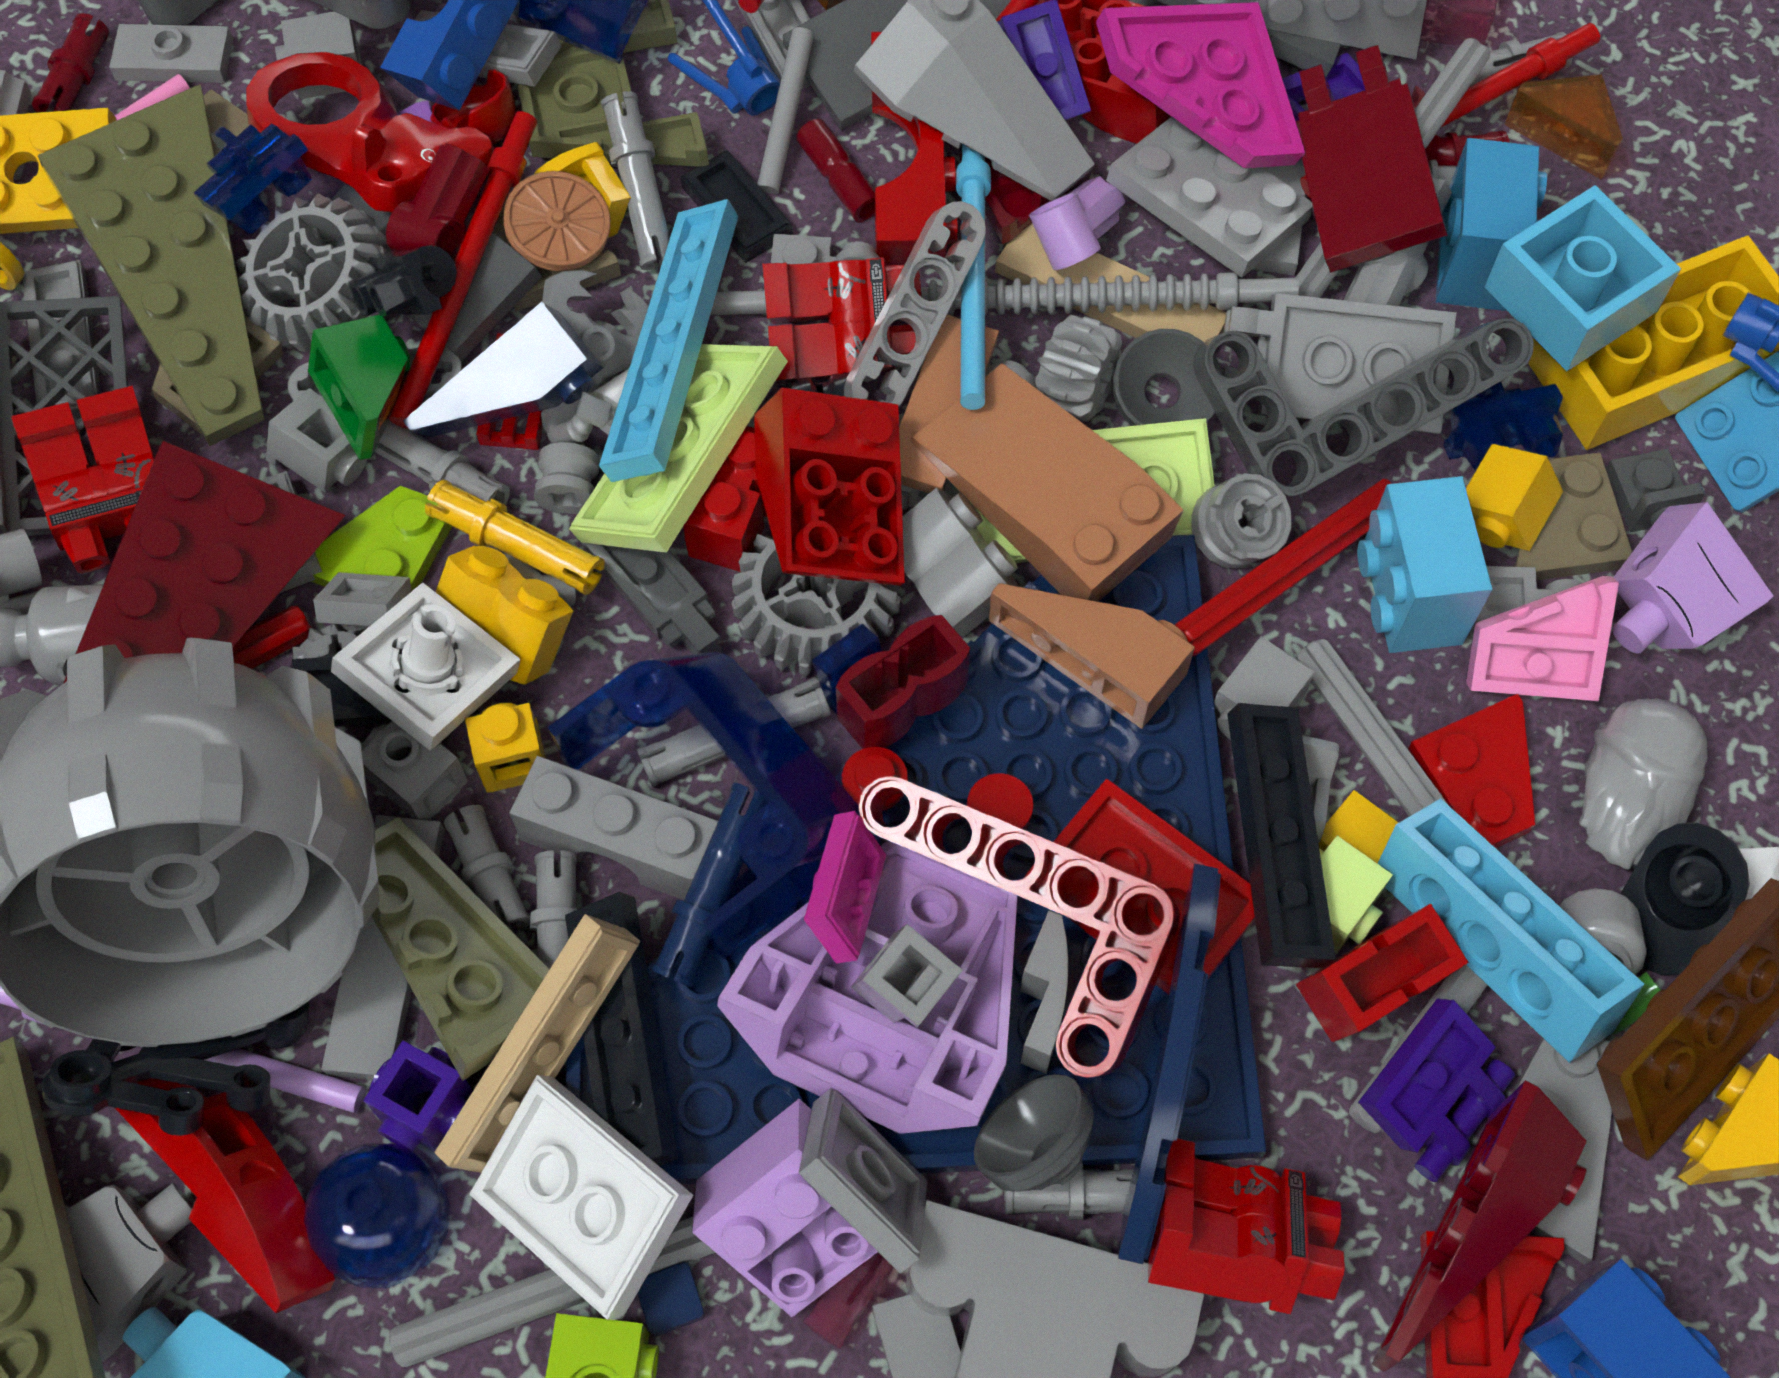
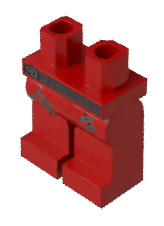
M884 257L821 263L787 264L785 262L762 264L767 319L770 322L780 324L828 319V323L768 326L769 346H777L788 361L775 383L778 385L788 384L790 380L810 378L812 381L829 379L832 374L850 373L904 265H887ZM918 270L914 278V288L922 298L920 270ZM891 323L887 330V342L896 353L908 354L915 346V332L910 325L892 326ZM876 354L874 355V361L883 362ZM885 363L881 372H889L896 368Z
M133 385L76 400L97 465L90 466L77 423L68 402L11 416L50 531L59 550L66 551L76 571L80 574L102 569L111 563L103 539L125 533L154 462Z
M1178 1138L1177 1141H1173L1164 1171V1182H1166L1165 1194L1149 1252L1148 1283L1248 1303H1264L1269 1301V1310L1290 1315L1298 1293L1331 1301L1335 1300L1345 1271L1344 1251L1334 1249L1342 1220L1341 1202L1306 1195L1305 1172L1284 1168L1280 1177L1275 1171L1264 1166L1248 1165L1233 1168L1196 1159L1195 1142Z

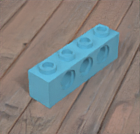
M1441 798L1395 825L1378 861L1381 867L1393 874L1385 888L1410 912H1414L1431 903L1469 963L1466 965L1561 1056L1571 1063L1615 1031L1644 986V983Z

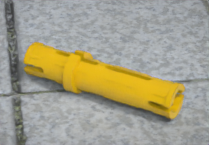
M445 479L438 481L428 494L427 499L438 505L425 504V513L468 534L469 540L477 546H492L566 583L584 595L590 594L602 577V574L593 570H604L605 560L603 558L594 556L508 513L507 506L496 499L484 501L452 485L451 482Z

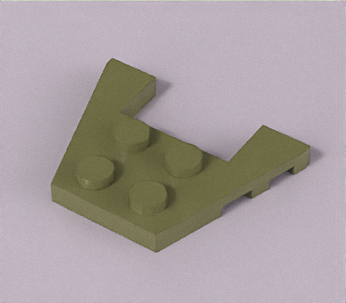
M647 0L648 7L628 16L623 9L605 17L606 26L579 37L576 31L559 37L558 40L562 47L536 86L517 84L522 111L533 115L538 122L529 142L532 157L555 158L574 148L598 142L604 151V156L610 161L609 150L613 145L601 101L606 96L617 93L623 115L621 102H624L622 92H631L622 53L678 43L669 0ZM697 112L642 122L646 140L653 142L655 157L651 160L652 164L697 167L709 165L707 148Z

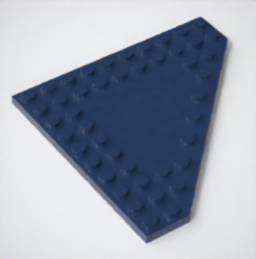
M1172 535L1170 540L1099 602L1142 610L1157 621L1165 620L1173 625L1202 605L1194 535ZM1042 575L1033 583L1029 581L1023 587L1061 595ZM992 623L974 642L970 640L967 643L970 647L968 682L962 693L945 708L929 715L917 716L913 725L903 737L890 746L885 747L896 753L904 762L907 769L908 782L966 806L971 788L981 778L996 773L1009 774L1018 778L1028 787L1033 798L1032 818L1026 831L1052 842L1107 778L1233 871L1208 648L1192 657L1187 675L1143 729H1141ZM843 769L813 798L814 804L790 828L786 826L749 863L750 868L734 883L732 892L720 916L726 919L721 933L713 932L693 981L695 982L692 988L673 980L684 953L679 955L670 978L651 971L653 965L657 962L656 958L647 965L679 1159L659 1167L681 1185L696 1184L697 1179L798 1099L812 1110L813 1102L820 1097L773 1075L718 1008L717 1004L720 994L748 949L809 902L813 889L814 875L819 869L834 815L856 811L860 816L859 807L855 806L844 793L842 786ZM906 794L896 805L882 811L883 820L887 827L899 826L908 817L910 803ZM955 819L944 829L942 840L949 854L961 852L970 843L972 830L967 819ZM871 832L880 846L888 841ZM1027 844L1016 845L1007 852L1003 866L1010 880L1016 881L1025 878L1026 873L1035 863L1034 852ZM1017 896L1007 1061L1004 1072L978 1125L900 1134L870 1119H865L920 1174L980 1171L974 1161V1147L983 1124L996 1107L1015 1090L1033 1080L1055 1074L1066 1075L1078 1083L1093 1107L1092 1133L1089 1146L1082 1157L1083 1166L1135 1164L1151 1094L1169 995L1155 985L1125 1059L1119 1068L1108 1075L1090 1078L1074 1075L1061 1063L1058 1058L1056 1045L1046 1074L1021 1064L1025 1041L1042 1002L1040 999L1020 992L1023 972L1048 911H1055ZM1062 915L1067 941L1068 984L1060 1027L1097 941L1064 915ZM1241 939L1207 980L1195 1053L1177 1136L1178 1139L1195 1142V1158L1200 1160L1262 1158L1266 1152ZM1124 960L1113 962L1103 972V989L1107 996L1115 1001L1126 999L1136 987V973L1132 966ZM1088 1025L1079 1032L1076 1037L1075 1048L1076 1053L1083 1062L1096 1066L1104 1061L1108 1055L1109 1040L1101 1028L1096 1025ZM582 1034L567 1058L566 1088L594 1111Z

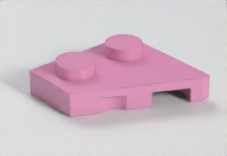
M1601 576L1476 622L1467 674L1469 689L1471 691L1506 694L1518 693L1519 695L1599 701L1619 582L1611 576Z

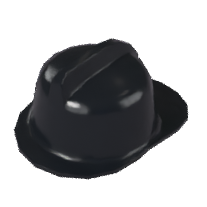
M1678 823L1659 832L1646 847L1641 859L1620 894L1626 896L1639 912L1647 949L1643 964L1644 969L1660 975H1680L1689 965L1697 949L1704 944H1709L1732 920L1737 907L1746 900L1750 886L1747 862L1738 846L1720 830L1701 823Z

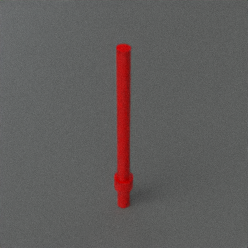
M1587 23L1557 40L1550 37L1527 50L1526 57L1470 86L1441 128L1535 77L1545 79L1562 70L1566 66V60L1600 42L1598 28L1593 23ZM1305 175L1300 178V184L1304 193L1311 198Z
M516 112L502 147H496L487 165L490 168L487 174L489 176L454 260L457 271L455 284L450 292L439 298L442 308L432 313L390 414L389 420L397 426L408 429L403 420L422 405L510 188L515 187L520 182L527 165L524 154L538 123L537 119L527 112Z

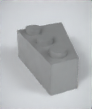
M1250 0V2H1259L1267 29L1341 43V45L1361 49L1379 45L1381 53L1416 59L1427 0Z

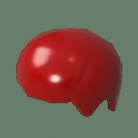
M490 69L488 71L487 83L485 85L474 83L460 110L437 103L430 107L432 111L430 121L432 123L449 129L476 128L488 135L492 146L506 137L516 114L515 99L508 76L497 69Z

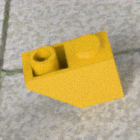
M1769 1053L1748 1069L1741 1064L1734 1067L1715 1095L1716 1098L1725 1104L1712 1122L1704 1117L1685 1140L1681 1151L1690 1158L1678 1177L1688 1185L1779 1175V1059Z

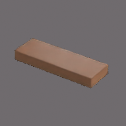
M946 315L926 354L899 427L901 485L926 493L932 492L935 488L944 491L948 479L912 443V437L960 398L961 318ZM986 326L985 374L999 335L998 330Z

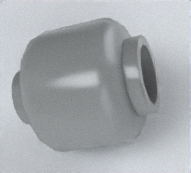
M1594 888L1578 891L1560 903L1559 906L1634 975L1643 968L1647 949L1638 909L1626 896L1613 890Z

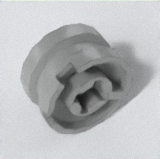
M1244 473L1207 489L1196 501L1191 515L1192 533L1198 548L1210 561L1228 568H1240L1276 554L1287 542L1292 528L1291 509L1286 496L1274 482L1257 474ZM1242 514L1248 522V526L1243 528L1238 522L1242 518Z

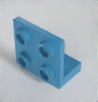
M1779 351L1764 360L1779 373ZM1752 368L1676 414L1675 419L1736 512L1742 513L1779 491V392Z

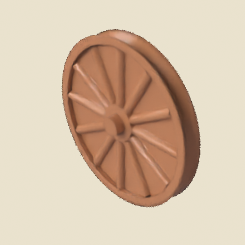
M546 171L525 178L513 188L505 204L503 224L506 237L512 248L532 265L551 271H569L589 264L602 252L609 236L610 213L602 195L586 180L566 172Z

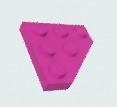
M1259 2L1103 9L1096 24L1110 72L1245 169L1296 165L1305 154Z

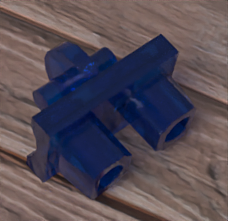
M272 123L261 133L250 124L237 137L225 127L220 126L211 134L220 152L206 163L214 175L193 193L206 208L230 220L247 233H254L269 220L271 213L258 197L266 187L272 183L279 193L289 197L299 193L312 181V177L301 158L308 149L299 136L295 134L289 136Z
M1500 381L1477 394L1474 398H1470L1451 409V433L1444 440L1443 444L1449 460L1465 457L1476 471L1491 444L1505 447L1522 444L1527 452L1544 455L1548 458L1555 456L1559 451L1563 432L1557 419L1563 396L1557 385L1552 384L1521 391L1520 388L1505 391Z

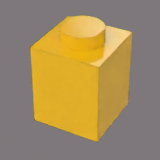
M1491 444L1466 487L1480 542L1494 548H1503L1505 545L1527 551H1530L1564 492L1547 456Z

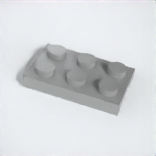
M1170 117L1115 160L1110 166L1106 179L1111 185L1241 278L1307 223L1313 211V205L1309 199L1263 167L1244 169L1173 117Z

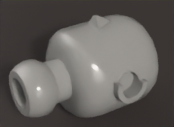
M103 584L63 585L42 588L32 599L28 614H22L13 608H0V667H13L25 660H31L36 672L43 679L54 685L61 686L67 674V657L75 655Z

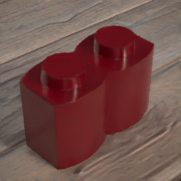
M943 615L930 616L915 622L896 638L889 651L877 652L862 658L842 675L836 686L838 720L862 749L890 746L908 732L917 716L929 715L945 708L962 693L968 682L970 647Z

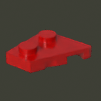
M1518 693L1411 742L1408 751L1447 804L1495 848L1530 833L1536 825L1524 707Z

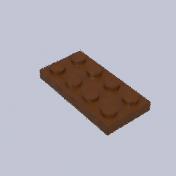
M1770 878L1751 899L1743 901L1735 910L1732 920L1709 944H1704L1697 949L1686 969L1666 990H1661L1652 997L1646 1011L1623 1036L1616 1037L1607 1045L1602 1058L1596 1063L1624 1146L1630 1152L1646 1161L1657 1152L1779 1018V881Z

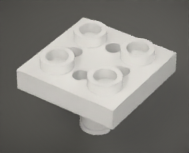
M422 582L332 657L331 672L431 751L456 729L465 718H468L517 674L520 658ZM399 684L402 689H408L410 692H399L395 686ZM448 689H455L457 692L448 693L446 691Z

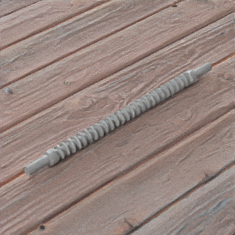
M1227 272L1218 273L1216 280H1209L1208 275L1202 273L1200 280L1197 281L1192 280L1190 274H1185L1182 281H1175L1174 276L1168 274L1166 281L1161 282L1157 281L1156 275L1152 274L1147 282H1141L1138 275H1134L1131 282H1123L1122 276L1117 275L1115 282L1112 283L1106 282L1104 276H1100L1097 283H1089L1088 277L1083 276L1081 283L1076 284L1072 283L1071 277L1067 276L1062 284H1056L1053 277L1048 278L1047 284H1039L1038 279L1033 277L1030 284L1027 285L1022 284L1020 278H1015L1013 285H1005L1004 280L999 278L996 285L993 286L988 285L985 279V315H987L990 308H996L999 315L1004 314L1005 308H1013L1014 313L1019 315L1022 308L1025 307L1030 308L1032 314H1037L1040 307H1047L1048 312L1053 314L1056 307L1059 306L1064 307L1065 312L1068 314L1072 312L1074 306H1080L1083 313H1087L1090 306H1098L1099 312L1104 313L1106 306L1109 305L1115 306L1117 312H1121L1124 305H1132L1133 311L1138 312L1140 305L1144 304L1149 305V309L1152 312L1156 311L1159 304H1165L1168 311H1172L1175 304H1183L1184 310L1189 311L1194 303L1200 304L1202 310H1207L1208 304H1216L1218 310H1231V307H1237L1238 303L1272 302V295L1275 293L1299 295V278L1238 279L1236 273ZM931 280L929 287H921L922 298L928 301L937 300L941 295L943 287L937 286L936 280ZM961 287L947 313L948 315L953 316L955 309H961ZM765 290L717 292L710 315L767 314Z

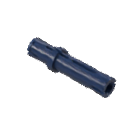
M735 782L731 785V792L684 901L677 899L671 912L677 914V917L658 960L651 969V971L670 978L679 955L684 953L673 980L691 988L695 982L693 981L713 932L721 933L726 919L720 917L732 892L734 883L766 810L773 801L769 796L755 790L745 815L742 816L740 814L750 791H748L749 787Z

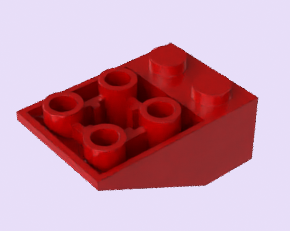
M1040 0L1037 5L1050 0ZM1057 0L1091 108L1089 113L1081 116L1100 130L1137 144L1172 116L1110 72L1096 21L1104 8L1147 6L1128 0Z
M782 387L754 414L755 474L782 573L897 586L903 585L905 583L898 404Z

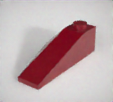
M1525 1080L1490 1115L1371 1364L1383 1372L1399 1363L1559 1203L1569 1206L1579 1191L1587 1168L1577 1164L1587 1140L1538 1086Z

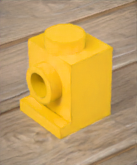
M513 703L495 704L484 709L480 715L465 718L474 765L487 793L523 785L536 757L539 756L546 759L538 721L534 717L529 703L521 705ZM529 757V762L495 770L496 765Z

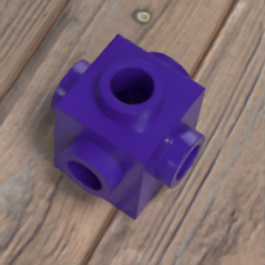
M402 1040L392 1057L384 1062L375 1074L370 1090L363 1102L383 1122L377 1132L387 1140L411 1153L415 1151L419 1143L435 1152L474 1090L466 1079L462 1081L446 1052L436 1047H431L429 1052L425 1053ZM428 1099L426 1104L418 1114V1108L420 1104L424 1100Z

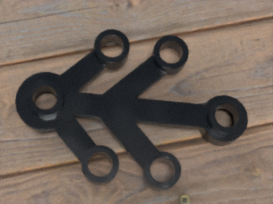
M309 1001L298 1009L267 1023L266 1027L245 1034L195 1043L142 1047L138 1054L117 1061L114 1060L119 1052L131 1050L136 1046H121L120 1043L92 1039L86 1050L65 1053L52 1063L50 1071L43 1080V1099L51 1109L71 1116H87L106 1107L158 1116L159 1127L164 1132L176 1136L191 1134L202 1126L204 1099L201 1093L187 1087H179L167 1091L136 1084L137 1082L153 1078L226 1092L228 1105L235 1110L250 1112L261 1109L268 1103L270 1098V1074L266 1069L258 1065L248 1064L237 1067L205 1060L259 1041L272 1048H287L296 1044L308 1029Z

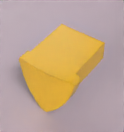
M598 142L586 144L562 153L535 171L534 174L546 171L566 172L589 182L599 191L608 206L610 213L608 238L618 233L631 196L604 156V151Z

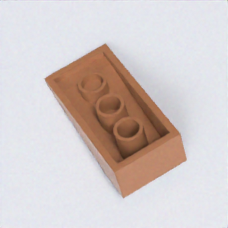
M1003 363L985 376V404L982 408L977 410L966 409L960 404L959 398L912 437V443L1064 596L1099 602L1171 539L1184 511L1138 464Z

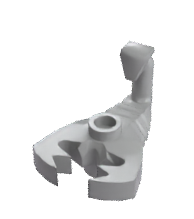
M584 270L563 271L546 279L542 302L561 313L604 368L592 377L595 381L593 387L587 393L582 392L579 400L571 404L563 402L558 407L542 411V425L551 443L569 442L577 444L588 439L593 425L601 429L605 426L612 405L590 395V393L609 382L611 376L630 366L649 307L632 290L627 289L620 292L627 309H618L611 312V314L625 328L626 335L617 331L615 326L609 323L602 325L595 323L587 313L571 311L567 306V301H585L593 297L579 282L596 275V273Z

